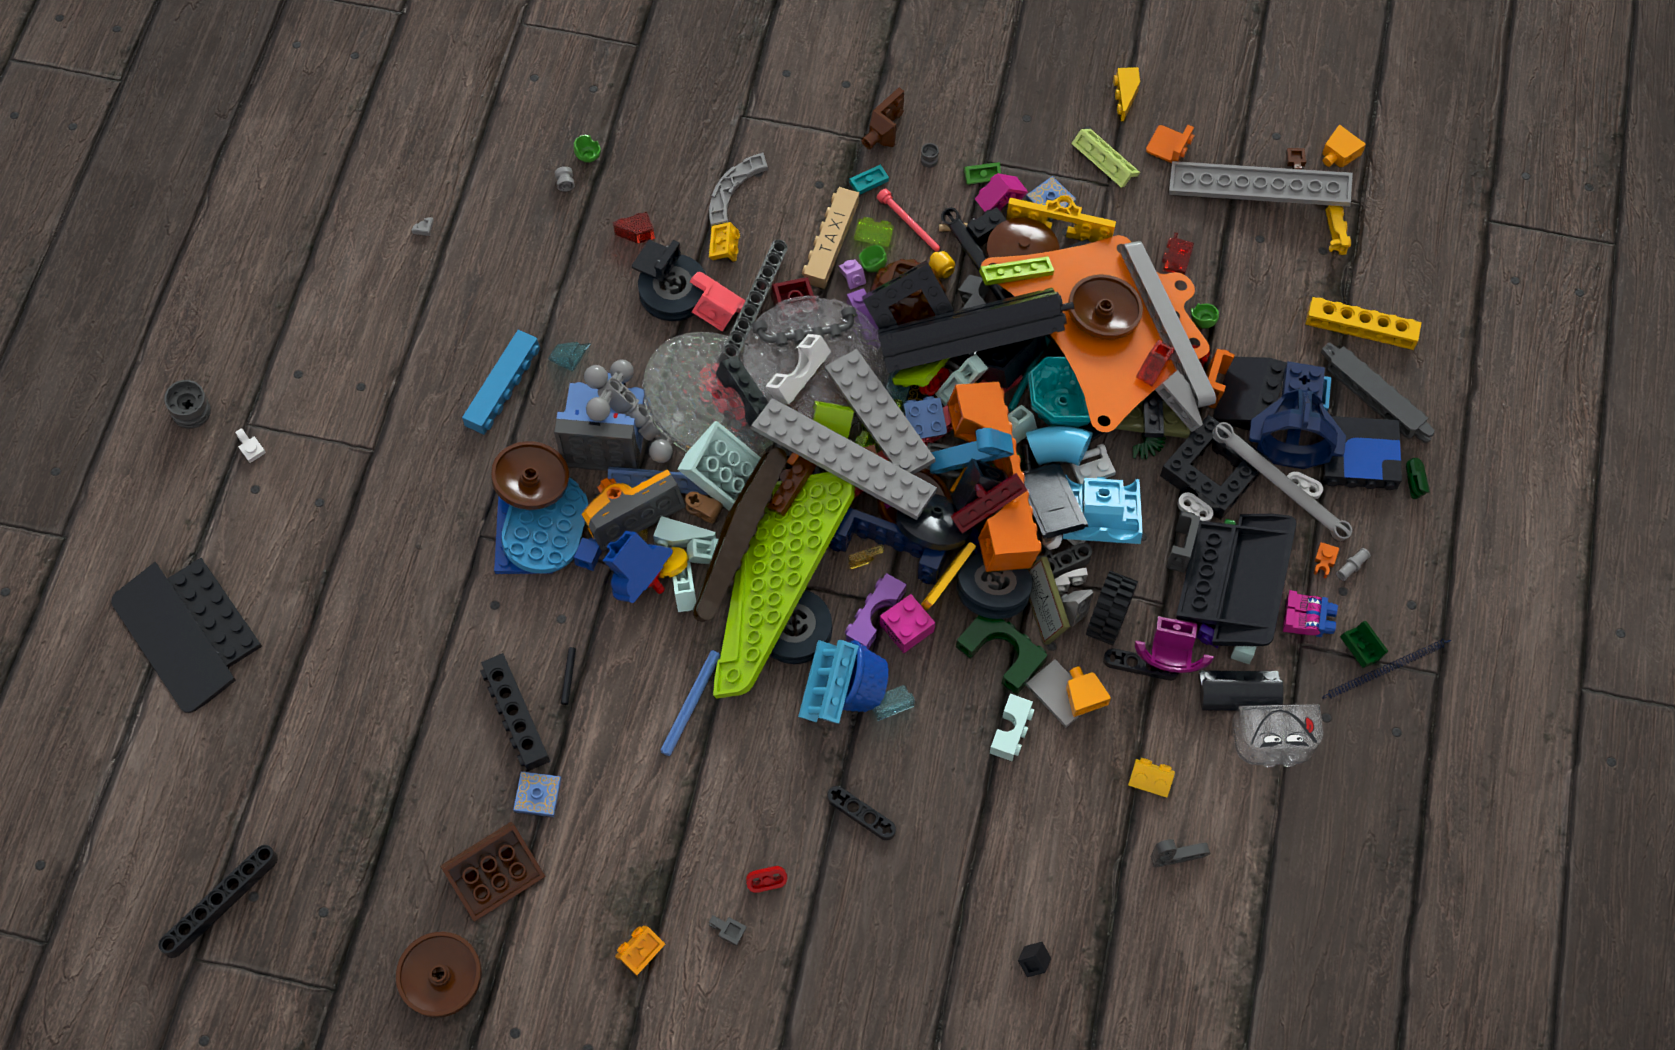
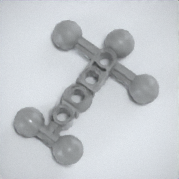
M623 359L615 361L610 368L611 378L609 380L608 372L602 366L592 365L588 367L584 373V381L590 388L598 389L599 397L589 400L586 405V414L594 421H603L609 416L610 408L616 413L626 414V416L635 418L636 427L639 428L638 432L648 441L656 439L649 447V456L657 463L669 461L673 454L671 444L682 439L684 434L683 426L676 420L663 422L654 413L651 415L647 406L638 404L639 399L622 384L632 379L634 374L632 364Z

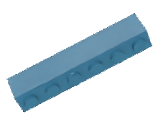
M517 330L464 413L462 419L465 427L483 435L492 428L495 417L502 412L503 404L506 400L510 399L515 385L520 383L522 374L529 369L532 358L539 353L540 346L536 337Z

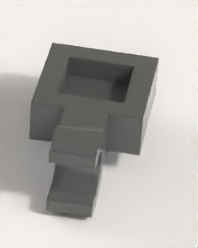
M712 915L709 921L710 927L720 930L718 937L736 947L747 929V926L730 917L724 922Z

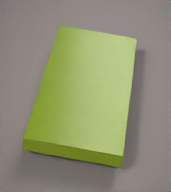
M950 358L902 369L893 378L894 385H902L903 387L911 385L927 386Z

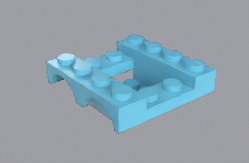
M1065 475L1082 512L1084 500V516L1088 527L1063 534V539L1141 544L1142 516L1139 479H1135L1132 484L1123 486V480L1105 479V477H1097V479L1084 478L1083 484L1072 482Z

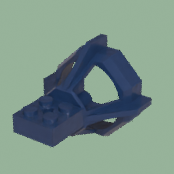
M1287 361L1284 369L1282 397L1251 420L1249 441L1257 442V450L1270 458L1269 460L1273 464L1307 469L1330 462L1332 456L1343 457L1346 435L1322 403L1325 367ZM1288 429L1286 443L1275 439L1271 435L1275 431ZM1301 429L1317 433L1325 438L1316 444L1299 445Z

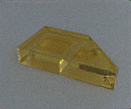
M881 544L849 555L848 564L850 569L869 564L874 560L873 556L884 552L883 545Z

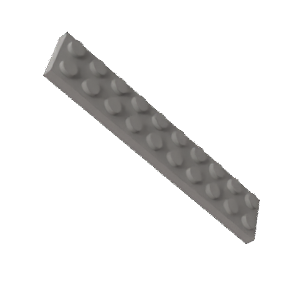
M1172 161L1169 195L1350 207L1353 173Z
M773 398L751 425V429L916 520L937 491V487Z

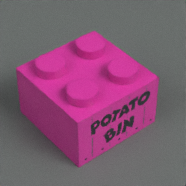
M912 594L880 615V626L903 653L935 630L934 620Z

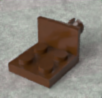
M900 87L873 110L869 133L861 139L862 144L867 149H872L876 143L889 147L895 146L896 124L893 121L896 118H900L904 112V90Z

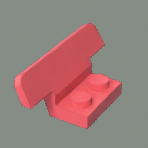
M697 272L691 278L690 283L703 290L704 293L692 310V313L723 332L734 313H740L745 300L704 273Z

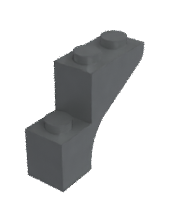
M969 274L958 289L962 301L966 303L962 309L986 304L984 298L989 289L987 285L985 286L981 277Z

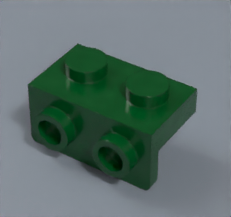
M1367 621L1361 622L1356 628L1348 630L1340 636L1362 668L1377 663L1388 653L1387 648Z

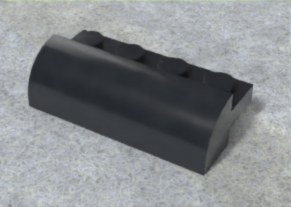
M1199 670L1198 677L1201 689L1200 701L1202 711L1282 710L1283 681L1280 680L1278 671Z

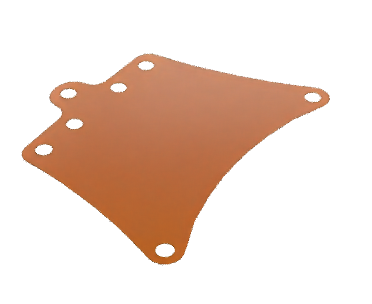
M1117 235L1089 244L1056 251L985 259L981 266H987L990 263L1001 264L1049 257L1055 270L1053 275L998 284L1014 297L1053 288L1055 292L1061 295L1062 302L1065 304L1068 303L1073 287L1080 280L1099 274L1118 277L1129 283L1139 294L1143 305L1141 320L1137 328L1123 338L1106 340L1090 336L1076 326L1070 317L1069 311H1063L1067 324L1064 325L1065 330L1050 334L1064 353L1076 375L1085 396L1091 423L1096 430L1101 432L1114 430L1142 400L1177 371L1121 253L1117 251L1119 244L1131 243L1127 237ZM1157 272L1175 311L1180 315L1179 320L1188 338H1196L1200 341V346L1193 348L1198 359L1204 357L1210 350L1209 344L1184 309L1185 302L1195 293L1192 281L1182 273L1160 274ZM1176 281H1184L1187 284V288L1183 291L1178 290L1175 287ZM1102 415L1107 416L1110 419V425L1101 426L1098 423V417Z

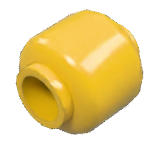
M934 252L930 256L928 264L935 270L938 278H948L954 273L955 262L947 252Z

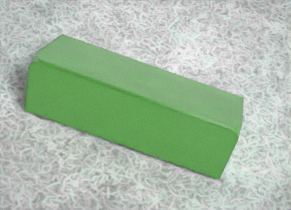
M1000 162L963 167L967 185L990 182L994 175L997 173L1001 174Z

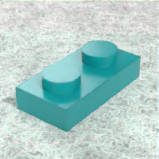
M880 164L850 178L849 183L861 195L889 182V176Z

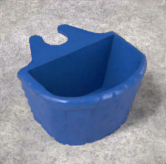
M853 640L849 643L859 647L843 710L867 712L879 706L884 698L888 683V663L885 659L867 649L859 641Z

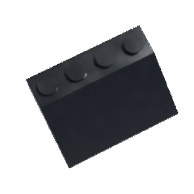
M1044 335L960 355L957 360L963 364L968 358L977 354L988 367L981 378L987 382H999L1000 387L1008 389L1047 347L1046 338Z
M1234 357L1225 373L1222 383L1226 385L1225 391L1215 408L1213 418L1220 423L1226 422L1231 426L1250 431L1251 420L1278 400L1287 362L1266 357Z

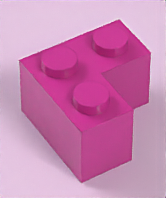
M997 173L990 179L986 187L979 191L975 200L984 212L993 210L996 207L1001 211L1009 203L1010 198L1021 200L1028 191L1016 176Z

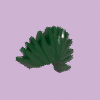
M1142 432L1144 442L1132 447L1133 459L1136 458L1138 452L1141 459L1144 456L1145 459H1148V451L1153 457L1156 456L1154 449L1160 452V448L1164 447L1161 444H1165L1162 440H1166V437H1144Z

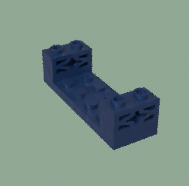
M848 508L829 544L832 550L846 552L855 533L861 538H869L880 545L886 544L897 551H905L916 558H921L918 568V579L925 584L935 585L947 558V550H933L920 546L908 539L900 531L897 524Z

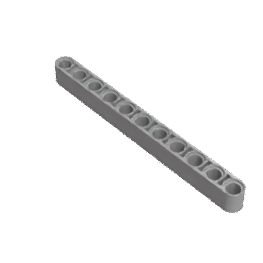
M1136 241L1122 244L1121 255L1176 370L1190 384L1197 408L1214 405L1216 403L1215 392L1143 243Z

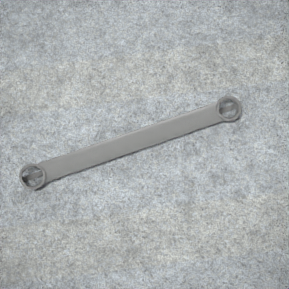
M1222 422L1213 429L1212 435L1217 442L1228 445L1328 528L1335 540L1344 541L1351 536L1352 527L1347 521H1340L1234 433L1233 427L1230 424ZM1218 429L1223 430L1228 435V438L1220 437L1217 432ZM1336 527L1343 529L1347 534L1346 537L1340 536L1336 531Z

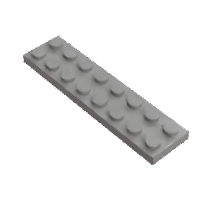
M857 349L825 366V371L889 462L911 474H915L935 463L933 454Z

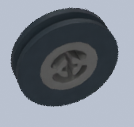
M681 255L663 282L640 273L638 289L643 307L654 317L665 321H680L695 315L692 313V310L704 291L690 283V280L697 272H702L706 275L704 269L694 259ZM664 283H665V291L661 290V287L663 286ZM681 284L685 285V289L683 291L681 290Z
M982 553L975 554L964 562L959 570L956 591L960 601L970 611L992 619H1004L1019 614L1027 606L1032 590V578L1027 569L986 572Z
M804 590L770 654L771 657L787 664L806 663L813 660L818 640L830 642L832 618L827 605L819 596ZM793 616H796L798 636H794Z

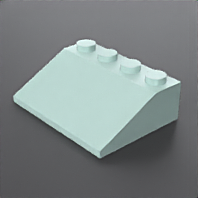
M714 421L688 450L677 470L712 498L721 502L729 511L761 457L718 421Z

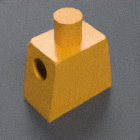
M1339 125L1325 144L1322 152L1325 157L1322 161L1327 167H1330L1333 163L1339 167H1344L1362 155L1366 144Z
M1080 666L1069 671L1073 679L1067 682L1066 691L1073 717L1109 705L1111 697L1094 672L1084 675Z

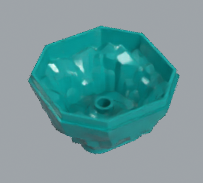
M1046 357L1028 373L1031 408L1034 412L1038 413V417L1047 425L1079 428L1091 422L1084 393L1066 357Z

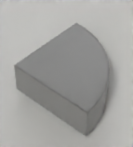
M431 217L424 218L423 221L418 224L416 223L412 228V234L430 236L434 219Z

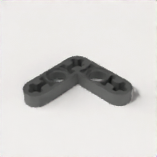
M1168 839L1157 843L1150 857L1153 867H1162L1210 855V850L1207 843L1176 848L1174 840Z

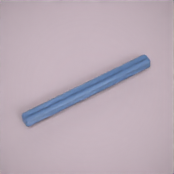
M714 650L710 651L661 748L662 754L666 756L672 754L717 665L718 659H720V653Z

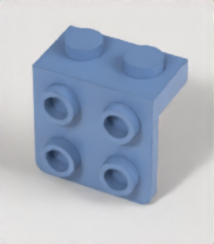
M930 396L921 401H916L915 399L908 400L902 405V413L921 439L941 436L947 433L940 397L934 398V396Z

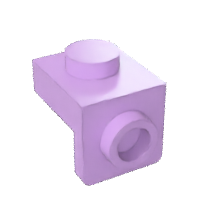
M855 259L848 260L844 264L839 265V270L847 279L850 289L866 284L863 268Z

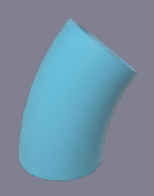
M1048 426L1026 432V436L1039 465L1051 462H1067L1078 466L1088 449L1092 432L1070 426Z

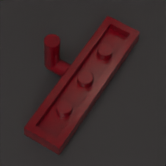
M1017 473L988 492L984 490L981 484H976L975 491L979 498L951 515V518L959 530L964 533L1028 490Z

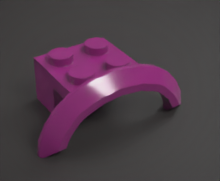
M1158 616L1153 633L1151 655L1145 647V642L1135 640L1136 652L1142 660L1155 668L1169 672L1189 673L1199 671L1207 667L1214 658V656L1204 654L1200 660L1191 663L1192 649L1197 631V624Z

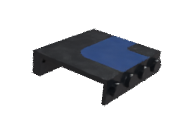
M1331 416L1346 435L1345 453L1343 457L1332 456L1330 462L1324 464V477L1321 484L1331 487L1340 485L1349 488L1398 489L1402 482L1399 420Z

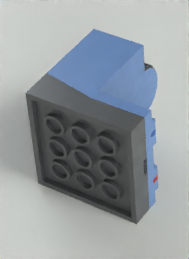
M610 372L608 373V380L611 378ZM582 382L570 383L566 409L564 412L557 413L554 431L559 454L565 459L568 468L608 471L609 467L638 469L643 436L638 432L639 428L636 427L635 418L626 416V414L616 413L610 408V414L605 420L594 421L590 419L586 414V405L592 398L599 397L598 389H592ZM638 387L628 388L639 399L638 404L647 406L645 389Z

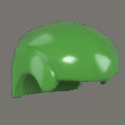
M589 135L579 136L574 142V153L579 160L590 163L599 158L601 153L598 141L594 142Z
M869 246L859 254L862 268L870 273L877 272L885 267L887 263V255L882 246Z
M1198 303L1194 309L1191 308V319L1197 327L1208 329L1217 323L1219 312L1214 305Z

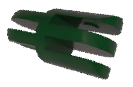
M1419 458L1408 460L1406 472L1411 498L1418 499L1430 492L1425 467Z

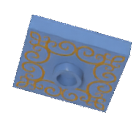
M1053 176L1026 195V199L1029 202L1046 205L1047 200L1053 201L1062 195L1071 197L1074 203H1076V198ZM1061 202L1060 206L1066 208L1069 206V204L1067 202Z
M521 772L513 811L554 817L561 776Z

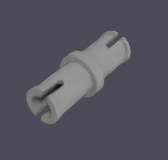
M1361 548L1353 557H1349L1346 560V564L1336 572L1337 577L1345 581L1354 571L1357 572L1361 565L1370 558L1369 551Z

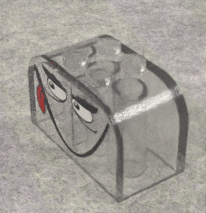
M1320 704L1239 706L1232 720L1237 754L1242 760L1252 765L1273 767L1276 764H1284L1286 767H1291L1304 763L1313 756L1323 739Z

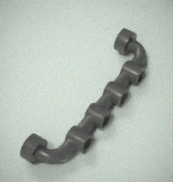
M846 307L841 310L842 318L847 319L845 324H832L829 327L822 328L818 326L810 330L798 329L790 333L779 332L775 335H767L765 333L768 329L765 320L753 322L751 326L753 333H757L763 341L767 343L776 342L778 347H783L788 344V340H794L795 344H800L807 334L821 335L823 339V335L830 334L833 339L841 337V332H845L853 326L854 317L857 316L855 307Z

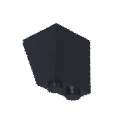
M971 459L951 495L957 511L979 498L975 491L976 484H981L984 490L988 492L1009 478L1006 471Z

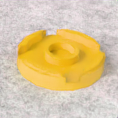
M671 547L673 553L663 565L659 578H664V576L674 577L686 569L689 557L684 549Z

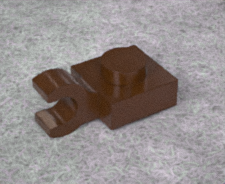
M1287 148V166H1292V169L1302 170V167H1305L1306 164L1305 148Z

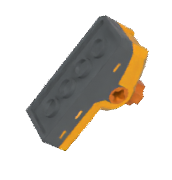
M667 469L647 481L641 482L634 488L624 483H617L614 478H605L597 487L600 494L593 499L581 515L588 525L589 533L597 542L600 550H607V545L610 542L619 540L625 531L638 533L659 522L661 516L668 517L686 506L678 484Z

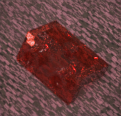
M1175 232L1173 238L1169 237L1166 247L1169 248V252L1164 253L1162 263H1165V271L1185 275L1194 243L1178 239V233Z

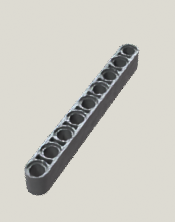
M783 240L773 241L719 356V363L731 357L739 356L752 328L751 324L757 317L787 251V244Z

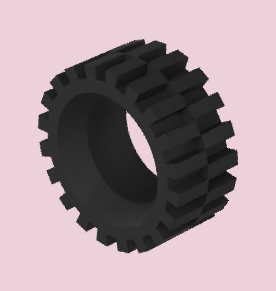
M1109 571L1086 631L1087 636L1114 646L1138 581Z

